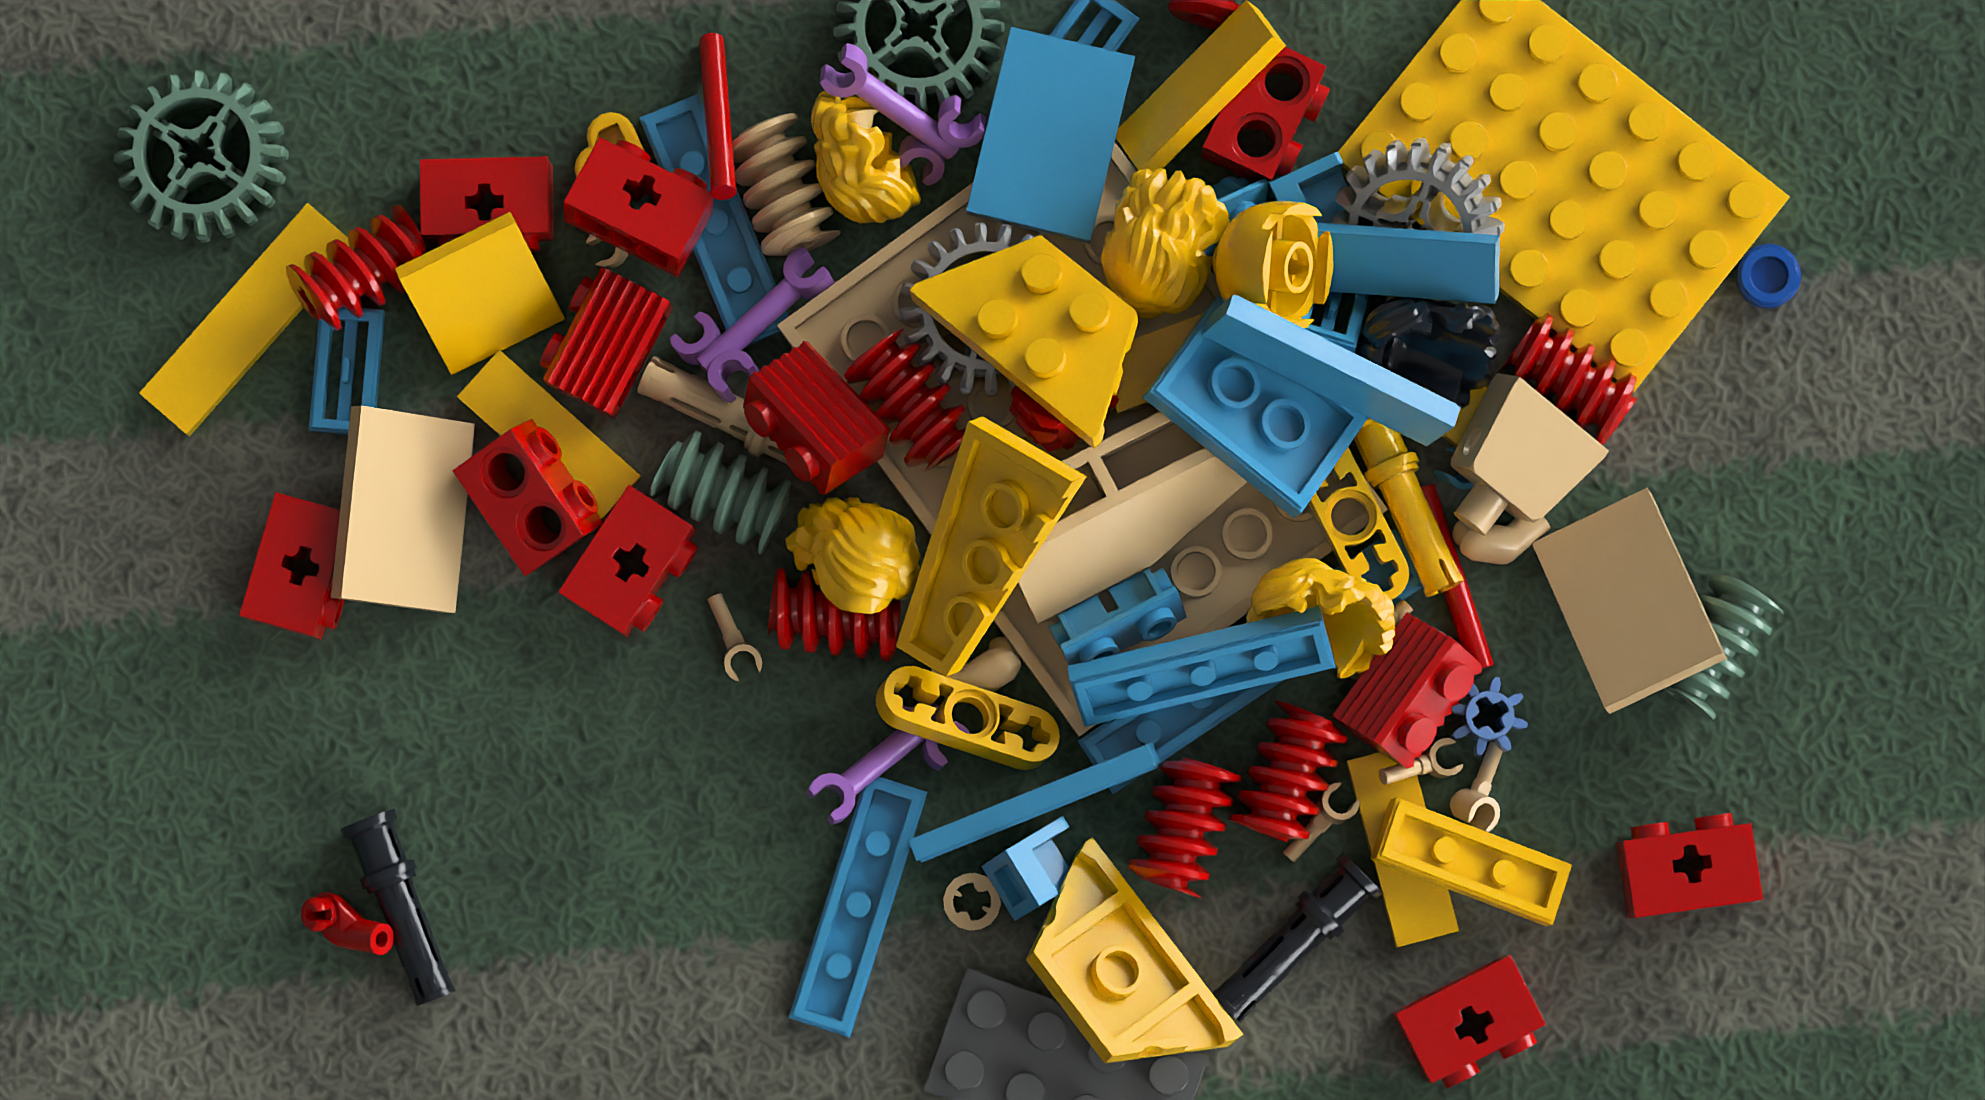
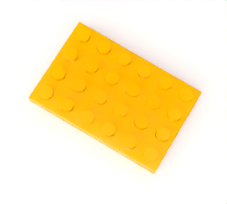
M1461 0L1338 151L1343 161L1342 167L1347 171H1350L1355 165L1365 167L1364 157L1373 149L1379 150L1385 155L1386 147L1394 140H1401L1409 151L1411 144L1417 138L1425 137L1429 145L1430 155H1433L1442 143H1450L1452 153L1449 160L1455 164L1465 155L1473 156V165L1467 173L1473 179L1481 174H1489L1491 182L1481 193L1483 197H1500L1502 203L1501 207L1489 216L1505 223V230L1500 235L1499 243L1501 247L1499 255V291L1535 320L1546 313L1552 315L1554 318L1550 332L1555 336L1566 328L1574 331L1571 348L1574 351L1587 343L1592 344L1595 347L1591 361L1593 366H1597L1609 357L1616 362L1611 379L1613 382L1618 381L1630 372L1635 375L1637 380L1633 393L1790 198L1779 187L1541 0ZM1407 179L1392 181L1381 186L1377 194L1387 198H1391L1394 194L1409 198L1420 188L1422 182ZM1444 194L1443 202L1445 208L1452 216L1461 220L1454 204ZM1422 204L1409 220H1415V225L1422 230H1427L1428 227L1421 228L1425 223L1419 217Z

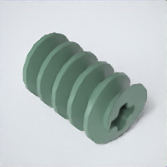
M697 430L682 443L677 441L660 465L648 495L655 498L670 486L668 496L669 507L677 510L692 498L690 517L693 520L700 522L714 510V531L722 534L737 522L735 541L745 546L759 534L758 554L762 556L776 535L790 506L791 501L789 497L792 481L786 478L772 491L767 489L769 469L763 466L751 478L745 477L747 457L742 454L727 467L722 465L724 445L718 442L705 455L700 453L702 433Z
M1714 574L1708 580L1709 587L1717 598L1700 595L1699 598L1727 659L1663 689L1690 710L1714 721L1717 715L1705 701L1707 696L1711 695L1728 700L1731 695L1720 681L1721 675L1726 674L1742 678L1745 674L1733 658L1735 654L1741 653L1756 657L1759 653L1747 637L1752 631L1770 636L1773 632L1772 628L1762 617L1763 612L1767 610L1784 615L1783 611L1773 601L1754 587L1736 578L1721 574Z

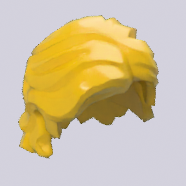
M823 91L816 98L812 108L811 123L818 139L814 144L817 155V179L827 201L839 213L858 223H883L886 220L902 217L910 208L919 205L921 196L910 164L904 168L900 166L898 153L892 150V133L881 132L877 126L872 127L874 115L879 111L860 97L850 96L840 100V97Z
M1147 168L1136 171L1131 175L1129 186L1121 192L1120 200H1116L1114 227L1110 232L1106 233L1100 261L1103 265L1109 290L1136 310L1137 316L1143 319H1155L1166 312L1177 314L1193 305L1203 292L1211 272L1213 259L1212 256L1206 255L1205 251L1209 246L1220 240L1224 230L1230 223L1228 211L1223 203L1217 201L1214 189L1210 185H1205V182L1199 178H1192L1186 181L1181 170L1175 171L1169 180L1167 179L1166 170L1159 168L1155 172Z
M836 497L827 498L823 504L818 502L811 503L809 508L803 507L797 515L798 527L785 538L787 549L793 552L794 563L798 570H806L808 565L814 563L816 568L812 569L816 585H820L825 597L836 607L855 613L873 614L886 608L893 598L902 600L914 591L920 572L918 563L921 555L915 541L914 526L907 518L893 510L880 507L876 502L861 503L858 497H849L843 501Z
M1294 559L1276 569H1272L1261 577L1250 596L1251 607L1246 616V623L1295 611L1303 613L1305 609L1318 606L1321 610L1333 651L1338 678H1348L1355 673L1360 674L1369 670L1373 654L1381 656L1392 648V638L1395 636V621L1392 615L1394 613V605L1390 597L1376 585L1366 582V579L1354 578L1340 570H1333L1318 559Z

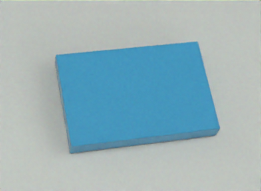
M1011 27L966 214L1090 244L1135 56Z
M1218 296L1210 303L1142 398L1294 518L1305 509L1368 417L1202 336L1208 316L1224 303L1222 297Z

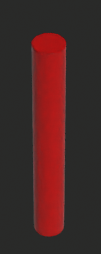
M707 33L700 37L699 49L710 189L713 198L728 200L736 195L737 190L725 45L722 35Z
M1435 484L1423 486L1421 489L1459 574H1462L1464 579L1459 585L1444 591L1461 646L1482 664V669L1494 666Z

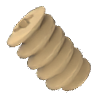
M795 113L779 115L757 123L740 133L732 141L734 162L742 163L735 171L736 183L741 186H752L743 196L744 205L749 209L760 210L752 219L753 229L761 233H770L764 238L760 246L762 253L767 256H788L794 250L801 247L809 251L829 243L841 233L840 230L821 231L819 225L834 212L832 207H812L810 201L823 191L819 183L803 184L802 177L816 167L815 161L794 160L793 154L807 144L806 137H786L784 133L786 129L797 122L798 116Z

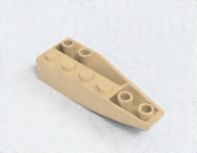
M1161 412L1102 440L1095 449L1090 446L1061 461L1087 477L1017 583L1036 623L1040 624L1152 566L1247 481Z

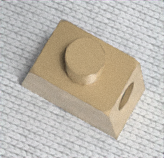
M1497 373L1491 380L1451 458L1450 465L1474 485L1456 509L1454 515L1469 528L1483 536L1487 534L1504 510L1517 519L1535 523L1542 519L1596 467L1609 450L1523 379L1517 376Z

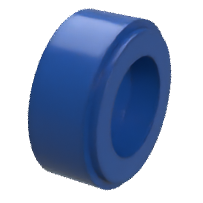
M1762 244L1749 250L1739 261L1735 272V283L1740 295L1749 304L1762 309H1772L1785 304L1797 292L1801 281V270L1797 259L1789 250L1776 244Z

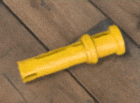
M1368 418L1354 437V441L1367 468L1363 476L1373 489H1380L1422 583L1425 596H1434L1438 593V590L1441 593L1462 583L1464 579L1462 574H1459L1415 475V472L1419 469L1418 456L1416 452H1408L1400 433Z

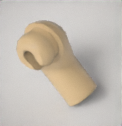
M996 637L989 642L988 650L969 663L966 662L961 671L947 677L995 692L1015 679L1021 668L1020 656L1006 637Z

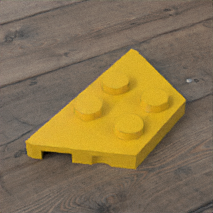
M1042 235L917 282L910 288L909 291L913 302L1095 449L1102 442L1105 432L1103 424L1112 395L1117 393L1123 374L1122 362L1125 353L1131 348L1138 325L1136 310Z
M1091 837L1075 854L1058 890L1059 894L1056 895L1026 961L1104 1063L1223 1048L1231 1045L1243 1033L1094 838Z

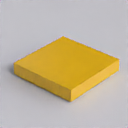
M511 212L395 268L400 282L451 375L496 354L498 350L502 351L565 320Z

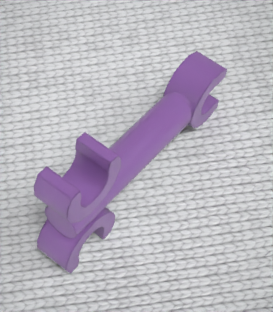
M846 43L842 47L841 63L851 69L852 72L846 74L839 73L827 64L821 68L820 84L830 95L837 97L857 95L911 134L901 142L898 149L900 166L904 168L912 159L917 157L929 159L930 161L927 162L923 169L922 180L927 186L936 183L942 178L945 170V159H951L959 148L971 147L983 139L986 116L982 113H979L971 122L966 124L954 122L953 120L960 114L961 98L953 95L941 103L938 111V122L868 73L867 57L863 50L856 45Z
M804 247L798 248L788 255L783 267L785 278L722 335L713 319L708 314L699 311L694 317L704 330V334L698 342L692 344L685 343L677 334L670 337L672 347L685 363L700 365L708 374L707 377L710 385L723 401L732 403L736 399L726 384L730 374L736 371H744L750 377L754 371L759 372L751 357L742 350L800 298L812 300L835 283L824 266L818 269L811 277L802 278L804 272L815 263Z
M933 703L929 706L935 707L936 710L931 716V720L936 722V713L939 706ZM902 705V708L906 711H911L915 707ZM953 721L958 729L971 734L964 725ZM897 729L842 774L827 773L817 777L810 784L805 794L811 799L820 791L831 789L839 795L840 807L835 809L826 819L830 825L840 823L851 813L855 805L856 794L922 742L923 757L930 767L939 771L948 761L939 751L937 742Z

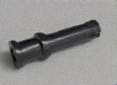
M390 809L350 824L340 830L343 838L351 839L363 869L364 876L360 879L362 888L367 889L368 894H375L386 923L394 931L393 943L408 977L415 1003L419 1006L455 992L456 989L452 984L448 971H446L440 950L412 880V877L417 876L415 869H417L414 859L406 858L393 824L398 817L395 809Z
M1344 853L1336 858L1338 866L1311 893L1303 891L1297 897L1299 901L1295 905L1298 909L1229 979L1212 992L1219 1003L1240 1023L1314 947L1316 948L1326 937L1330 940L1335 936L1338 938L1344 932L1342 924L1369 897L1377 899L1383 893Z

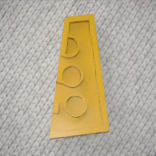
M983 416L968 421L896 647L945 677L961 671L1087 476Z

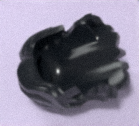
M1395 297L1369 313L1364 329L1358 338L1355 354L1456 403L1462 409L1470 403L1471 390L1481 389L1492 380L1489 373L1493 370V365L1490 361L1497 357L1494 343L1499 340L1500 327L1495 320L1496 316L1492 309L1487 306L1468 307L1466 302H1460L1456 305L1448 301Z

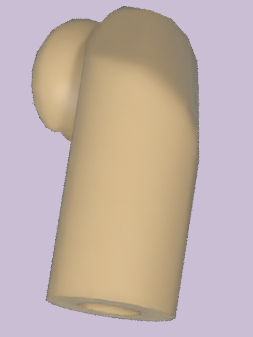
M1544 517L1535 523L1514 518L1506 526L1493 524L1487 534L1483 536L1459 520L1453 528L1452 537L1453 541L1459 546L1460 552L1470 560L1503 565L1515 560L1534 541H1537L1549 531L1551 527Z

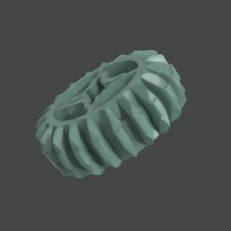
M858 0L859 3L850 1L838 2L836 7L837 14L853 23L834 27V39L843 43H854L852 45H856L863 50L868 61L867 72L903 98H915V106L926 114L928 111L926 98L937 96L940 108L941 103L950 97L948 91L954 88L962 99L967 102L974 98V90L966 78L970 75L978 82L985 84L991 79V71L979 61L980 58L987 61H999L1001 59L1002 49L985 39L1003 36L1005 25L998 20L984 19L1000 10L1001 4L999 0H934L930 3H919L914 0H883L888 6L896 25L892 33L884 39V46L875 53H872L868 45L866 32L869 18L881 0ZM966 9L972 24V36L965 53L956 63L949 54V48L942 36L947 27L954 22V17ZM905 13L911 20L915 19L920 25H924L929 21L933 23L936 20V25L930 26L933 48L928 41L924 43L918 36L912 37L910 40H903L902 36L909 35ZM841 50L837 55L840 65H843L841 63ZM908 58H919L925 60L934 70L937 69L940 74L927 78H910L896 74L887 68L893 63L897 66Z
M194 70L191 76V88L186 89L178 75H170L168 77V86L171 94L164 97L154 86L147 87L145 93L154 105L147 112L138 105L132 104L129 106L128 113L139 122L137 130L130 127H120L118 129L117 136L124 142L133 145V149L116 152L114 154V161L119 166L135 168L118 179L119 185L125 191L139 190L130 201V206L137 213L152 208L148 223L155 229L159 230L164 227L172 218L170 225L171 235L176 239L183 240L186 237L192 222L194 223L196 238L200 242L210 241L212 222H217L222 234L226 238H231L235 236L232 216L239 214L243 221L249 226H253L258 222V219L248 208L249 204L256 199L264 207L271 208L275 203V199L267 191L263 190L262 186L264 182L276 186L283 185L286 177L282 172L268 167L269 162L279 163L287 160L289 157L288 150L284 146L268 144L279 139L285 133L284 128L278 121L263 123L270 116L273 108L265 99L251 104L255 90L248 83L241 84L231 93L232 79L228 74L221 72L215 78L211 89H209L207 75L202 70ZM198 108L220 109L216 117L209 115L206 121L194 129H182L173 123H169L177 116L189 110ZM239 119L244 124L250 141V158L245 173L229 162L227 157L228 146L234 137L231 131ZM157 139L167 144L174 153V164L167 175L171 182L164 192L161 191L156 182L152 165L153 151ZM181 140L192 148L196 146L203 150L210 143H213L214 145L207 149L214 155L213 159L225 170L220 171L211 164L205 165L201 162H197L190 169L188 166L195 162L177 141ZM208 182H219L233 189L227 195L213 202L205 204L182 203L187 194L193 196L203 184Z

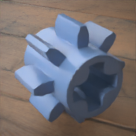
M1500 677L1492 678L1488 684L1487 691L1479 693L1475 684H1472L1470 691L1466 695L1469 700L1465 705L1458 704L1452 706V714L1461 716L1462 727L1455 730L1451 738L1456 740L1468 735L1474 739V756H1481L1486 750L1487 742L1495 740L1498 748L1504 753L1512 749L1511 743L1505 734L1510 728L1520 730L1527 728L1528 725L1523 719L1514 717L1513 706L1520 703L1523 699L1522 693L1514 694L1509 698L1499 693L1501 686ZM1478 700H1481L1486 707L1497 704L1501 708L1503 714L1495 720L1496 726L1499 729L1495 734L1488 726L1480 729L1474 726L1472 718L1479 713L1478 706L1476 705Z

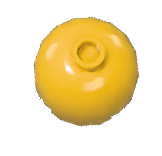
M1272 201L1251 206L1238 213L1224 230L1212 259L1213 271L1222 300L1225 302L1232 295H1238L1304 329L1307 328L1315 319H1302L1301 317L1310 312L1313 304L1324 305L1330 291L1334 269L1333 244L1330 231H1323L1324 233L1318 237L1317 231L1320 230H1318L1317 222L1313 218V216H1322L1319 210L1304 202Z

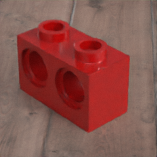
M1284 47L1219 112L1202 147L1200 157L1254 183L1264 178L1270 183L1275 175L1283 177L1291 173L1303 147L1302 144L1294 141L1293 138L1303 118L1315 123L1330 92V88L1320 84L1327 66L1290 48ZM1277 73L1288 74L1297 81L1300 93L1288 101L1277 100L1267 92L1265 81ZM1258 129L1270 137L1273 149L1263 157H1250L1242 152L1237 138L1244 131Z
M533 419L509 429L452 470L524 576L543 567L604 523L597 513L598 504L590 489L581 481L573 479L560 460L562 452L557 441L546 429L538 427ZM508 453L515 455L522 462L525 471L523 482L516 480L508 472L506 467ZM544 506L553 509L559 516L561 521L560 534L550 531L545 526L542 519Z

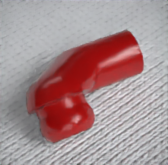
M321 892L316 897H309L302 905L301 919L306 928L313 932L321 931L324 937L336 946L384 955L393 945L394 931L391 926L365 919L339 894Z

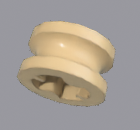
M967 873L955 878L946 888L943 898L944 910L949 920L959 928L969 931L981 930L990 925L998 916L1001 906L1000 896L989 878L977 873ZM967 883H973L977 892L988 891L991 896L990 908L982 907L987 914L979 920L971 921L967 912L957 913L954 909V896L962 897V894L957 890Z

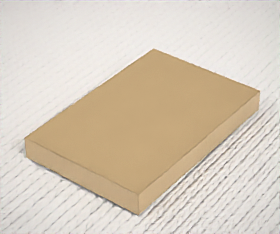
M351 406L331 598L432 612H456L468 493L452 470L472 457L474 423L368 406Z
M1648 488L1532 543L1603 706L1609 714L1727 659L1653 495Z

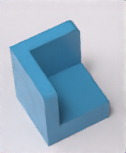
M1334 152L1270 182L1267 192L1270 202H1304L1316 207L1322 216H1313L1317 223L1332 224V217L1338 211L1344 210L1335 201L1336 194L1342 187H1348L1340 171L1343 161L1339 152Z
M1063 816L981 866L1014 921L1059 894L1058 890L1069 866L1052 838L1069 828Z

